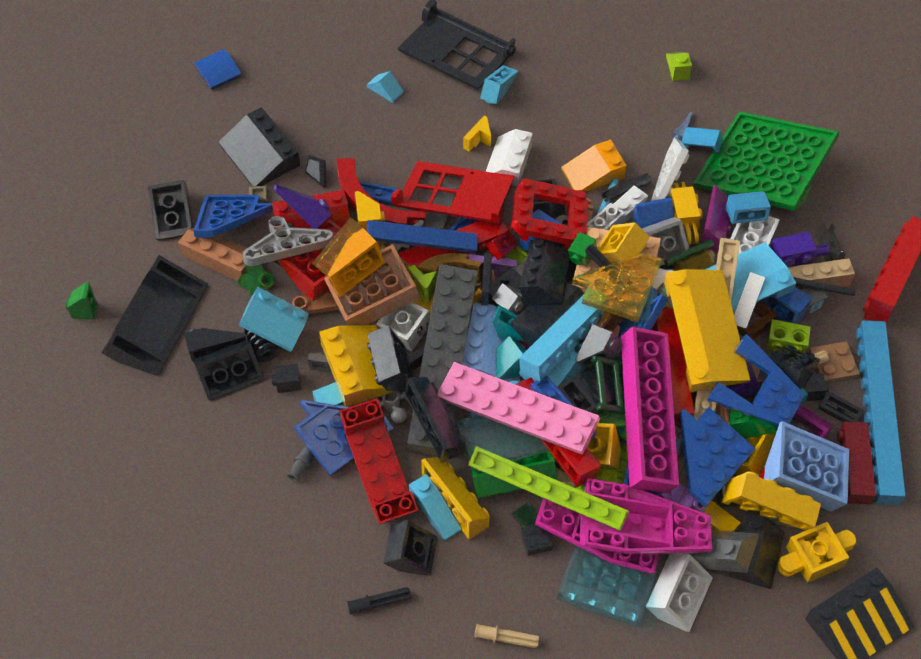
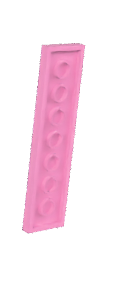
M456 362L453 363L437 393L439 399H443L444 402L582 455L600 420L599 415Z

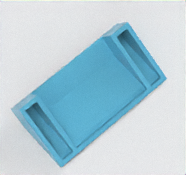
M766 242L738 254L731 301L733 313L737 309L751 272L765 277L756 302L771 295H774L775 299L793 292L796 281L789 269ZM716 265L705 270H716ZM666 288L662 289L663 293L667 295ZM668 300L671 307L673 308L672 301Z

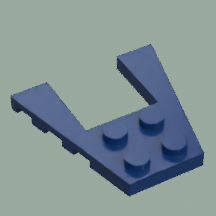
M746 334L740 341L735 353L768 374L754 401L751 404L720 382L715 385L707 401L721 404L722 407L727 409H735L746 416H754L759 418L760 421L779 427L782 421L790 424L805 394Z

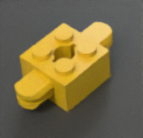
M680 182L679 185L678 183H673L670 197L673 203L674 218L682 220L688 245L691 244V240L693 244H698L699 235L697 230L700 229L699 221L702 219V209L698 208V194L694 193L693 186L686 187L685 182Z
M828 522L790 537L786 546L789 554L780 558L778 570L785 577L801 572L806 582L809 583L844 568L849 559L846 552L853 549L856 537L849 530H843L835 534Z

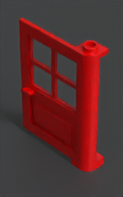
M417 161L403 191L402 189H396L392 193L391 202L394 204V207L500 224L504 217L503 204L514 181V176ZM424 171L442 174L436 186L419 184ZM446 175L464 177L458 190L441 187ZM416 188L434 190L428 203L410 200ZM438 191L456 194L451 206L433 204Z

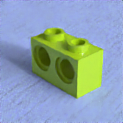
M772 319L768 331L766 349L776 351L783 346L790 345L797 348V351L806 352L811 327Z

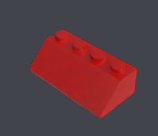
M344 190L311 195L318 200L323 199L330 207L329 212L331 215L324 222L330 219L344 231H352ZM284 200L272 202L274 217H283L287 224L292 223L295 228L313 229Z

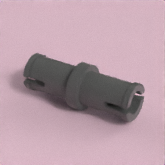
M304 444L300 454L295 457L294 464L287 474L291 481H299L303 471L310 465L309 461L313 454L306 444Z

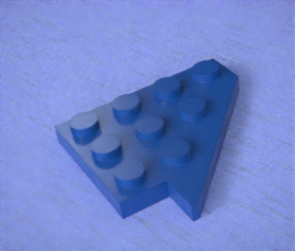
M205 195L194 228V237H214L272 212V203H260L259 195Z
M650 287L632 300V302L625 305L627 311L622 317L621 323L617 324L620 326L618 337L621 339V336L631 327L651 330L669 297L664 293L657 297L658 290Z
M301 400L299 404L308 417L295 425L293 429L329 476H331L354 459L339 410L348 407ZM384 416V422L389 433L394 427Z
M710 407L697 420L683 409L679 415L688 492L705 507L755 448Z

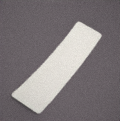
M752 272L749 274L734 314L737 326L747 327L765 277Z

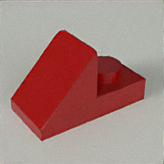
M507 230L485 246L489 253L492 254V257L499 260L519 245L510 230Z

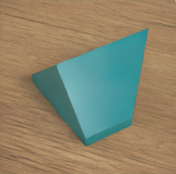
M501 305L497 307L492 321L499 339H506L511 335L515 340L524 341L509 324L518 315Z
M511 335L496 349V378L502 380L521 376L518 373L520 371L519 357L527 351Z

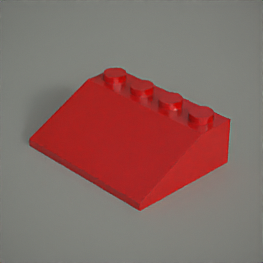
M330 219L321 224L317 229H326L333 233V244L331 246L277 260L297 288L312 301H315L329 291L324 278L328 276L347 239L351 237V235Z

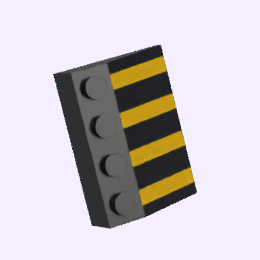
M878 567L811 609L805 619L836 659H867L914 628L893 586Z

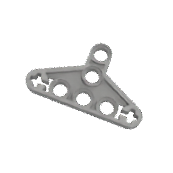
M272 217L269 219L270 234L244 250L243 260L247 266H256L326 248L333 244V233L326 229L289 228L283 217Z

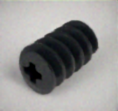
M244 328V333L252 345L257 361L268 362L278 355L279 351L276 350V344Z

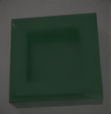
M529 502L512 512V517L521 527L534 525L538 515Z

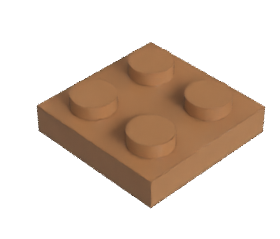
M847 341L811 347L809 349V352L813 354L823 350L827 352L829 360L817 365L815 370L817 374L823 373L824 379L828 383L859 377L860 373Z

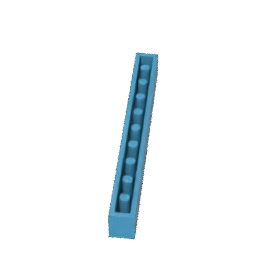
M862 320L860 327L856 329V339H859L857 354L861 357L859 372H862L863 376L861 379V389H864L862 404L866 407L864 422L868 423L876 493L875 503L901 505L906 495L886 322Z

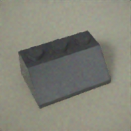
M711 530L712 550L690 554L704 569L747 573L759 535L757 533Z

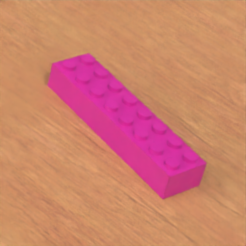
M631 327L621 336L629 487L668 493L679 486L668 333Z

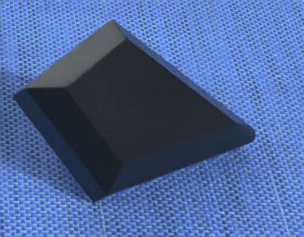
M309 155L305 173L319 185L326 187V160Z

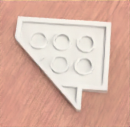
M676 138L673 139L666 153L651 201L665 199L670 196L671 189H673L671 186L674 180L677 181L681 174L679 169L682 164H686L689 158V154H687L688 149Z

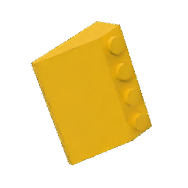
M376 325L336 326L319 332L323 351L346 407L395 392L386 391L375 380V374L377 373L371 363L373 356L367 346L369 342L367 334L378 330Z

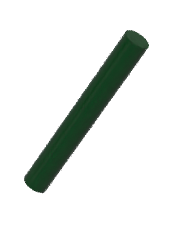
M710 239L664 260V263L669 267L713 247L714 241Z

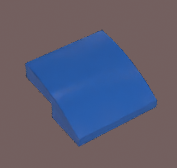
M225 49L194 62L201 77L205 79L211 90L241 76L239 68Z

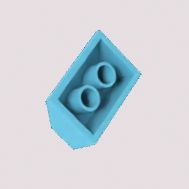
M257 287L247 304L239 326L291 352L305 326L309 313Z

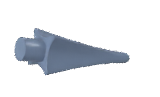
M690 112L684 122L673 132V139L676 138L682 141L685 129L689 126L694 115L693 112Z

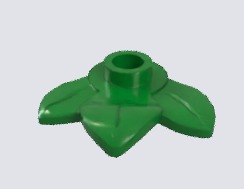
M261 264L256 266L246 265L247 273L241 275L237 280L241 288L249 290L250 299L257 287L266 290L274 282L273 275L268 271H264ZM262 277L266 278L265 283H262Z

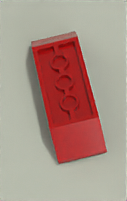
M378 398L339 410L350 450L378 524L381 525L418 512L412 491L410 492L388 434Z

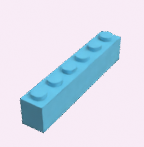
M589 289L519 357L521 373L538 381L549 375L551 370L558 363H561L563 358L573 351L581 340L585 339L592 325L598 323L609 307V297Z

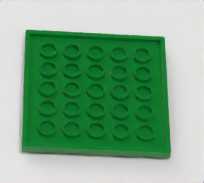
M739 111L723 136L724 141L720 151H713L693 182L694 188L712 192L713 186H717L726 195L764 191L771 206L796 211L836 143L839 131Z

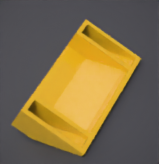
M684 269L665 273L664 284L667 296L669 297L668 300L672 301L687 364L686 377L690 392L714 388L718 382L724 386L750 382L745 359L735 353L740 343V337L723 270Z

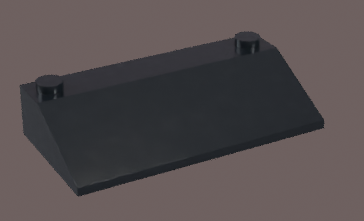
M158 255L101 353L118 363L158 376L208 283Z

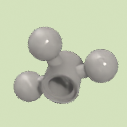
M395 391L383 395L382 400L379 401L381 407L388 412H392L391 418L395 423H403L407 418L406 411L400 408V400H407L405 392L399 393Z

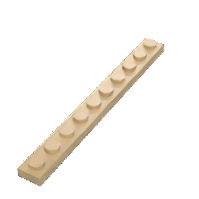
M721 238L716 270H723L730 301H732L740 240ZM713 388L697 391L694 408L695 414L693 416L696 420L708 407L715 412L716 403L707 401Z

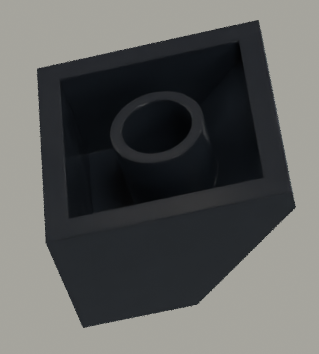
M409 520L392 524L383 563L400 572L429 576L431 575L437 536Z

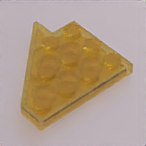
M642 253L574 276L572 284L587 288L582 304L639 322L662 259Z

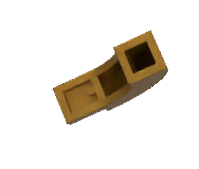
M441 254L425 260L418 266V270L422 271L424 275L436 271L438 276L439 265L443 264L478 271L476 281L480 282L483 279L482 262L470 260L469 254Z

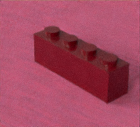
M843 422L841 429L837 431V441H840L841 446L849 449L847 504L871 505L876 493L868 423Z

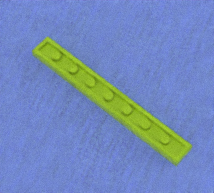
M477 446L468 464L473 468L622 531L629 511Z

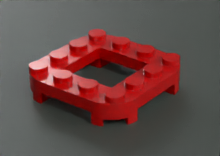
M527 178L522 179L516 188L513 198L511 230H515V232L521 235V240L528 241L530 236L563 243L564 250H569L577 234L580 232L586 235L588 200L586 193L582 190H575L564 186ZM534 199L566 205L568 211L567 225L532 218Z

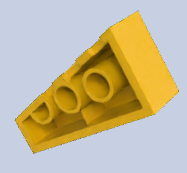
M746 472L729 479L722 503L730 505V502L740 504L739 509L748 511V509L758 510L760 515L764 517H779V522L803 530L816 526L821 503L814 501L813 497L797 494L794 489L789 487L783 488L777 485V482L762 479L754 472Z

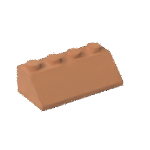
M194 228L188 229L178 242L182 256L235 281L241 275L247 273L243 260V251L247 248L220 235L209 238L194 237Z

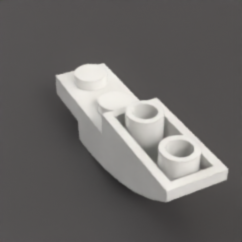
M633 186L614 204H608L587 223V227L610 230L612 225L624 224L634 216L635 204L644 203L648 195L636 186Z

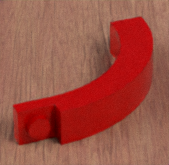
M337 158V174L340 188L345 191L346 200L349 205L357 212L355 191L361 192L372 200L374 199L365 192L358 181L355 171V158ZM379 203L380 211H384L385 222L413 226L420 220H423L425 226V211L397 210Z

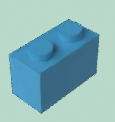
M762 191L728 195L725 209L731 223L734 224L768 220L771 205L765 192Z

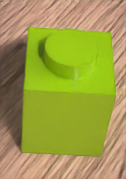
M666 53L672 80H689L692 68L689 53Z

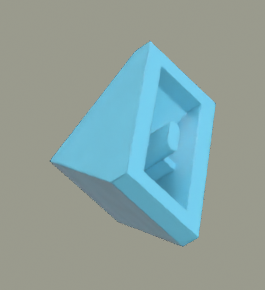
M390 71L378 74L367 84V88L392 103L404 93V90Z

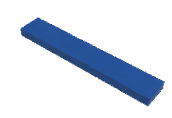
M368 220L367 232L376 241L476 253L477 251L476 233Z

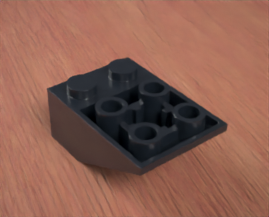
M790 345L783 346L767 355L799 389H802L821 360L815 357L813 353H802ZM760 370L758 380L764 382L768 374Z
M603 365L608 404L615 405L613 373L607 365ZM595 368L575 375L558 386V389L574 407L596 415L604 412L597 410L599 396Z

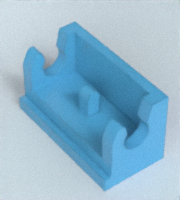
M686 127L681 142L687 149L691 145L711 147L715 149L714 152H719L724 140L720 130Z

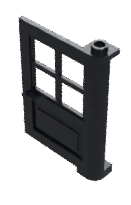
M430 0L422 11V21L424 22L398 47V51L479 90L483 86L484 80L498 70L510 56L514 55L516 39L512 38L509 42L502 40L438 9L437 1ZM465 38L479 45L470 55L456 49ZM483 47L497 53L489 64L474 57ZM452 51L466 58L458 68L443 62ZM470 60L485 67L476 77L461 71Z

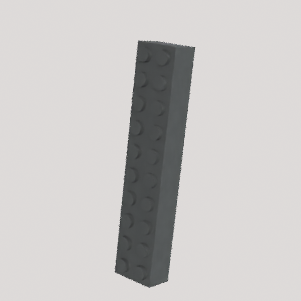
M443 264L439 265L419 377H428L430 383L433 382L437 391H439L453 363L456 362L462 365L478 272L476 270ZM445 402L448 416L453 417L455 406ZM413 411L406 451L438 457Z

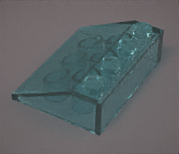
M483 416L464 418L459 422H455L458 434H462L466 441L464 453L469 462L476 446L510 461L548 451L539 438Z
M576 546L562 578L557 599L608 618L619 620L628 625L639 627L657 570H655L654 574L612 564Z

